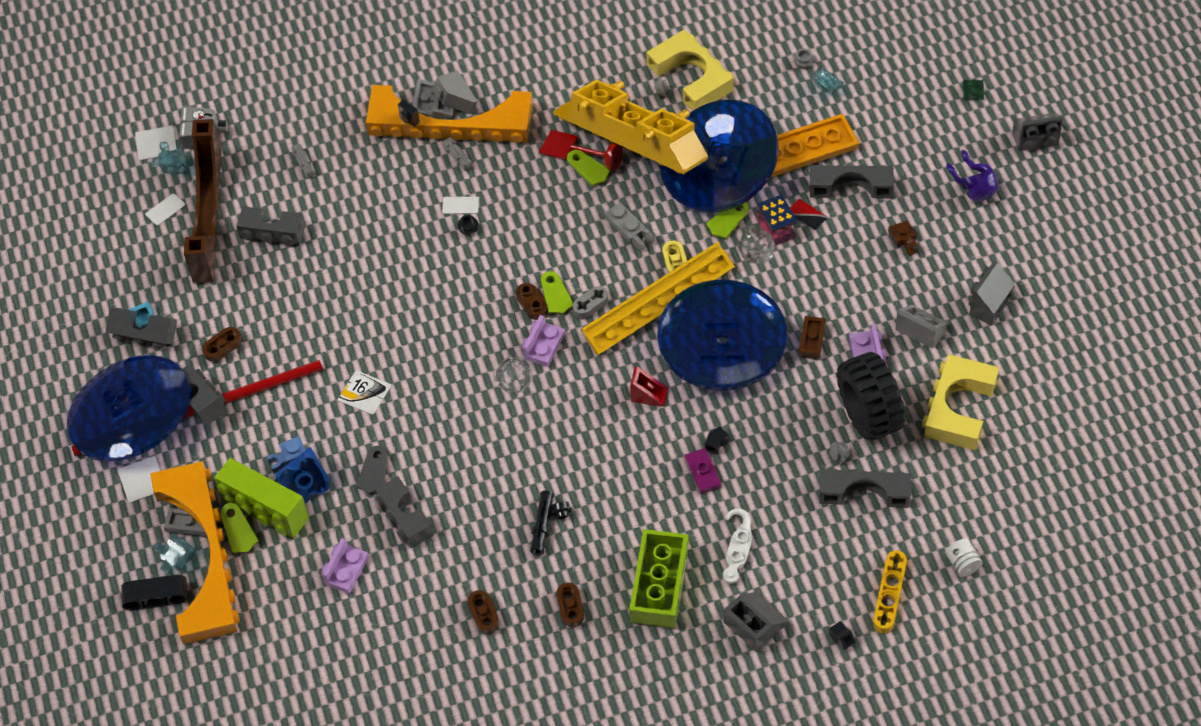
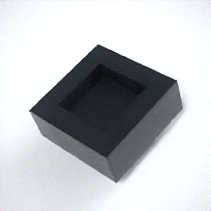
M402 100L398 104L399 117L403 122L415 127L420 123L418 109Z

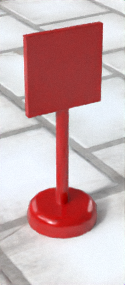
M555 130L549 132L538 152L564 160L567 159V155L571 150H579L584 153L604 157L605 167L610 171L618 169L623 156V148L617 143L610 144L606 152L576 146L575 143L579 138L577 135Z

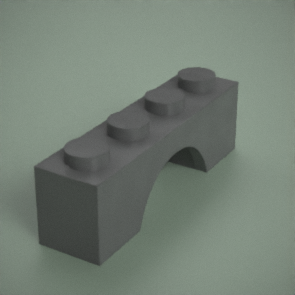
M810 165V198H830L836 189L845 185L860 186L867 190L872 198H893L894 168L893 166Z
M835 468L821 469L819 504L842 505L845 498L851 493L867 490L878 494L884 500L887 507L909 508L911 473H904L902 471L892 473L879 470L859 471L857 469L837 470Z

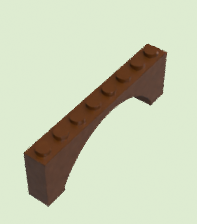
M193 120L192 140L196 171V214L191 237H185L184 257L192 282L206 283L214 282L222 149L214 120Z

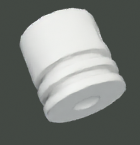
M960 539L954 542L945 551L946 556L960 577L973 574L983 564V561L968 539Z

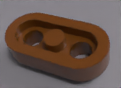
M531 283L519 285L516 289V298L527 316L533 320H538L540 315L546 316L548 312L547 303L536 287Z
M227 327L206 341L202 347L205 359L211 362L218 361L237 348L242 342L240 331L235 327Z
M570 582L563 583L556 591L561 620L568 627H576L584 620L580 592L575 584ZM566 595L572 596L570 599L565 598ZM575 615L576 618L570 619L569 616Z
M482 590L473 591L468 596L467 603L476 627L482 633H492L498 628L499 619L490 596ZM477 603H483L482 606H476ZM487 621L491 622L490 625H484Z

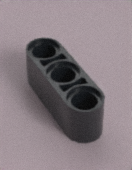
M169 575L125 582L121 585L122 608L128 611L185 603L188 600L187 578L183 575Z

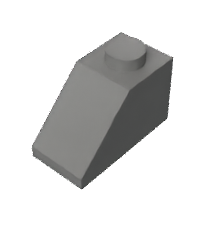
M458 70L437 77L433 90L435 96L440 99L443 105L468 114L474 112L478 101Z

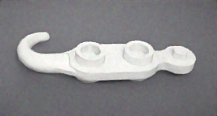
M733 509L725 517L726 520H729L733 515H740L743 518L742 525L732 535L726 554V562L729 567L723 572V580L728 584L738 581L739 573L737 570L745 565L752 544L751 517L743 509Z

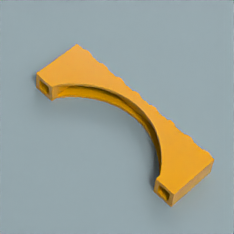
M372 85L366 118L368 135L447 139L450 137L454 140L528 143L533 109L532 92L512 91L511 95L495 108L466 119L443 120L419 114L420 123L414 127L400 119L398 104L401 101L394 94L393 87L388 85Z
M203 461L150 473L153 492L157 502H168L191 515L206 532L210 545V565L204 584L190 606L182 614L176 615L182 643L188 644L237 632L236 624L240 623L237 609L233 610L232 606L236 599L234 590L229 589L228 582H232L229 568L225 569L224 562L228 561L226 549L221 548L220 542L224 541L222 529L217 528V521H220L218 508L213 507L216 495L214 488L209 486V482L213 481L210 468L206 469Z

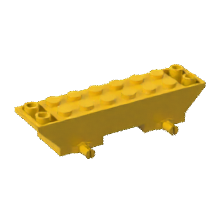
M596 79L572 92L571 100L553 111V115L560 117L562 120L569 121L579 128H584L597 136L604 137L612 143L625 147L627 150L641 154L643 157L654 160L660 165L667 166L677 173L684 174L708 160V155L694 132L695 123L686 120L690 116L688 110L684 109L680 113H672L661 108L656 112H652L629 102V94L620 90L624 88V83L621 80L614 84H607Z

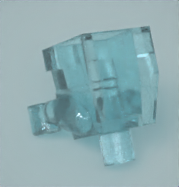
M160 142L159 145L162 151L158 153L159 159H152V167H160L162 172L175 175L186 174L187 154L184 149L176 147V150L171 151L167 142Z
M173 533L165 546L157 541L153 547L160 554V558L165 561L160 569L166 574L172 567L176 570L183 568L197 551Z

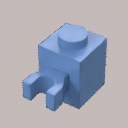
M300 436L280 443L281 454L267 456L269 464L277 462V464L271 466L273 474L277 473L305 451Z

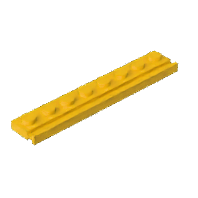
M719 241L580 329L595 354L598 356L690 296L689 291L708 285L733 269L735 266L724 249L722 250Z

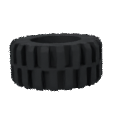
M867 352L841 362L836 373L837 384L840 389L839 393L848 416L860 436H863L866 440L874 441L901 430L905 423L904 404L901 399L900 390L896 385V380L893 378L892 372L887 367L884 359H881L879 354Z

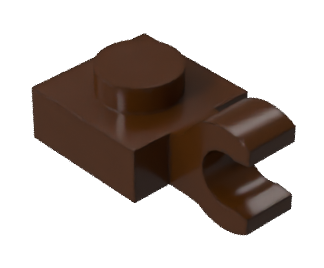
M908 220L888 227V233L897 247L903 245L909 256L917 253L914 248L917 247V235Z

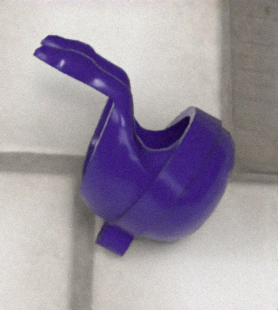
M965 150L961 151L963 160L971 169L979 171L980 174L959 178L955 168L949 163L946 164L947 170L953 176L955 182L968 189L966 194L973 201H985L997 192L999 188L998 178L991 166L987 163L974 164Z

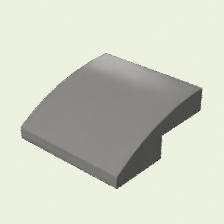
M418 79L412 106L418 109V113L435 119L452 118L454 108L443 105L440 99L435 96L433 90L435 83Z

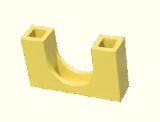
M685 29L646 52L647 66L658 77L683 64L698 66L705 72L700 79L683 88V102L694 114L733 91L734 77L731 72L726 71L721 66V63L714 59L708 50L702 47L696 38Z
M948 354L946 362L942 361L939 374H941L940 380L936 379L933 392H936L935 397H930L927 409L930 410L929 415H924L922 428H925L924 437L976 451L983 421L953 412L945 400L952 393L961 390L992 397L1000 367Z

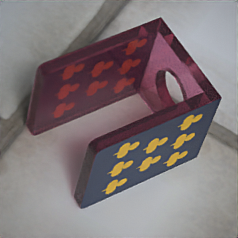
M782 194L757 203V221L772 246L796 238L797 234L791 225L796 224L797 219Z

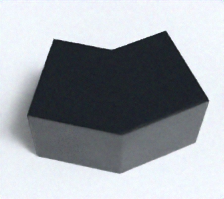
M721 426L709 432L705 442L707 452L718 455L720 448L728 443V435Z
M842 621L829 628L830 637L843 650L856 643L852 631Z

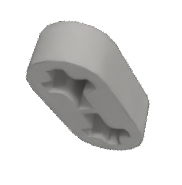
M596 286L576 299L573 303L575 317L587 319L608 303V291L606 288Z

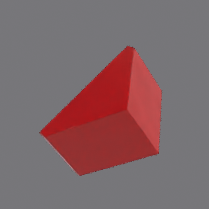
M638 366L634 367L630 383L631 402L659 407L664 406L668 387Z

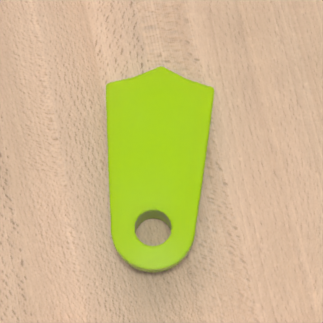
M572 150L567 155V162L592 187L605 183L610 170L579 150Z
M735 200L709 220L706 225L710 229L712 236L721 237L726 240L747 215L749 205L744 200Z
M554 271L545 272L541 276V285L548 313L564 315L569 309L573 308V302L559 275ZM551 279L554 282L548 283L547 281Z
M234 503L225 504L220 514L232 552H249L259 540L240 507ZM230 510L235 511V515L233 517L228 516V512Z

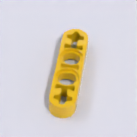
M899 550L891 551L886 557L873 620L874 629L881 634L891 632L895 623L907 564L906 555ZM895 559H899L897 571L893 570ZM893 577L899 583L896 586H889L886 580ZM889 597L895 603L892 606H885L881 601L883 598ZM883 613H887L885 625H881Z

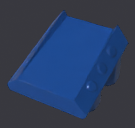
M311 447L274 474L279 484L303 496L305 504L309 502L310 496L314 493L322 495L327 492L329 482L331 481Z

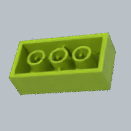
M232 458L227 460L214 477L221 501L224 504L234 503L238 505L245 516L251 515L257 518L258 522L262 525H269L275 528L282 536L288 535L294 539L309 519L303 496Z
M643 529L629 607L630 623L676 628L689 550L688 534Z

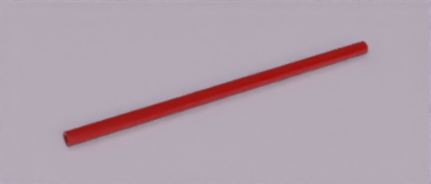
M317 360L222 394L226 400L223 404L323 370L321 361ZM188 405L71 446L74 456H78L187 418L196 413Z

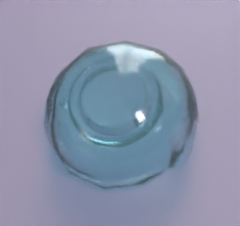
M819 66L814 73V83L821 91L828 94L836 93L844 84L843 81L835 77L823 66Z

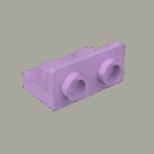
M540 315L538 320L533 322L529 337L525 338L522 343L521 349L524 353V359L548 367L565 335V329L545 323V316Z
M871 324V331L849 333L853 358L867 352H874L879 354L881 359H884L886 362L885 349H881L880 346L882 344L881 331H877L876 324Z
M342 538L339 544L334 546L329 563H325L321 574L325 585L350 594L369 558L368 552L349 546L347 540Z

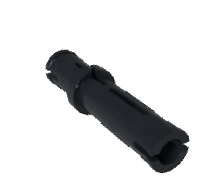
M548 490L540 492L536 522L531 532L533 538L530 553L534 555L544 554L546 538L549 537L548 525L554 493Z

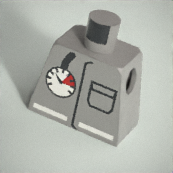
M183 106L179 136L183 149L193 148V120L213 119L217 132H228L227 120H217L213 109Z

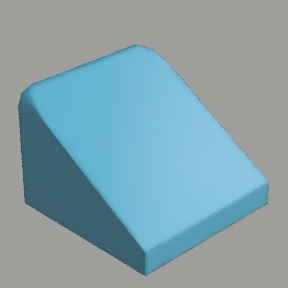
M149 301L129 309L137 311L136 322L140 328L148 325L150 315H154Z

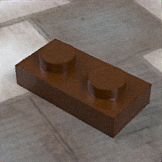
M804 317L798 356L820 359L826 318Z

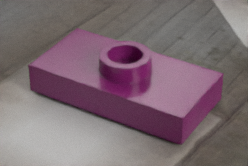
M705 448L684 455L700 494L721 488V482Z

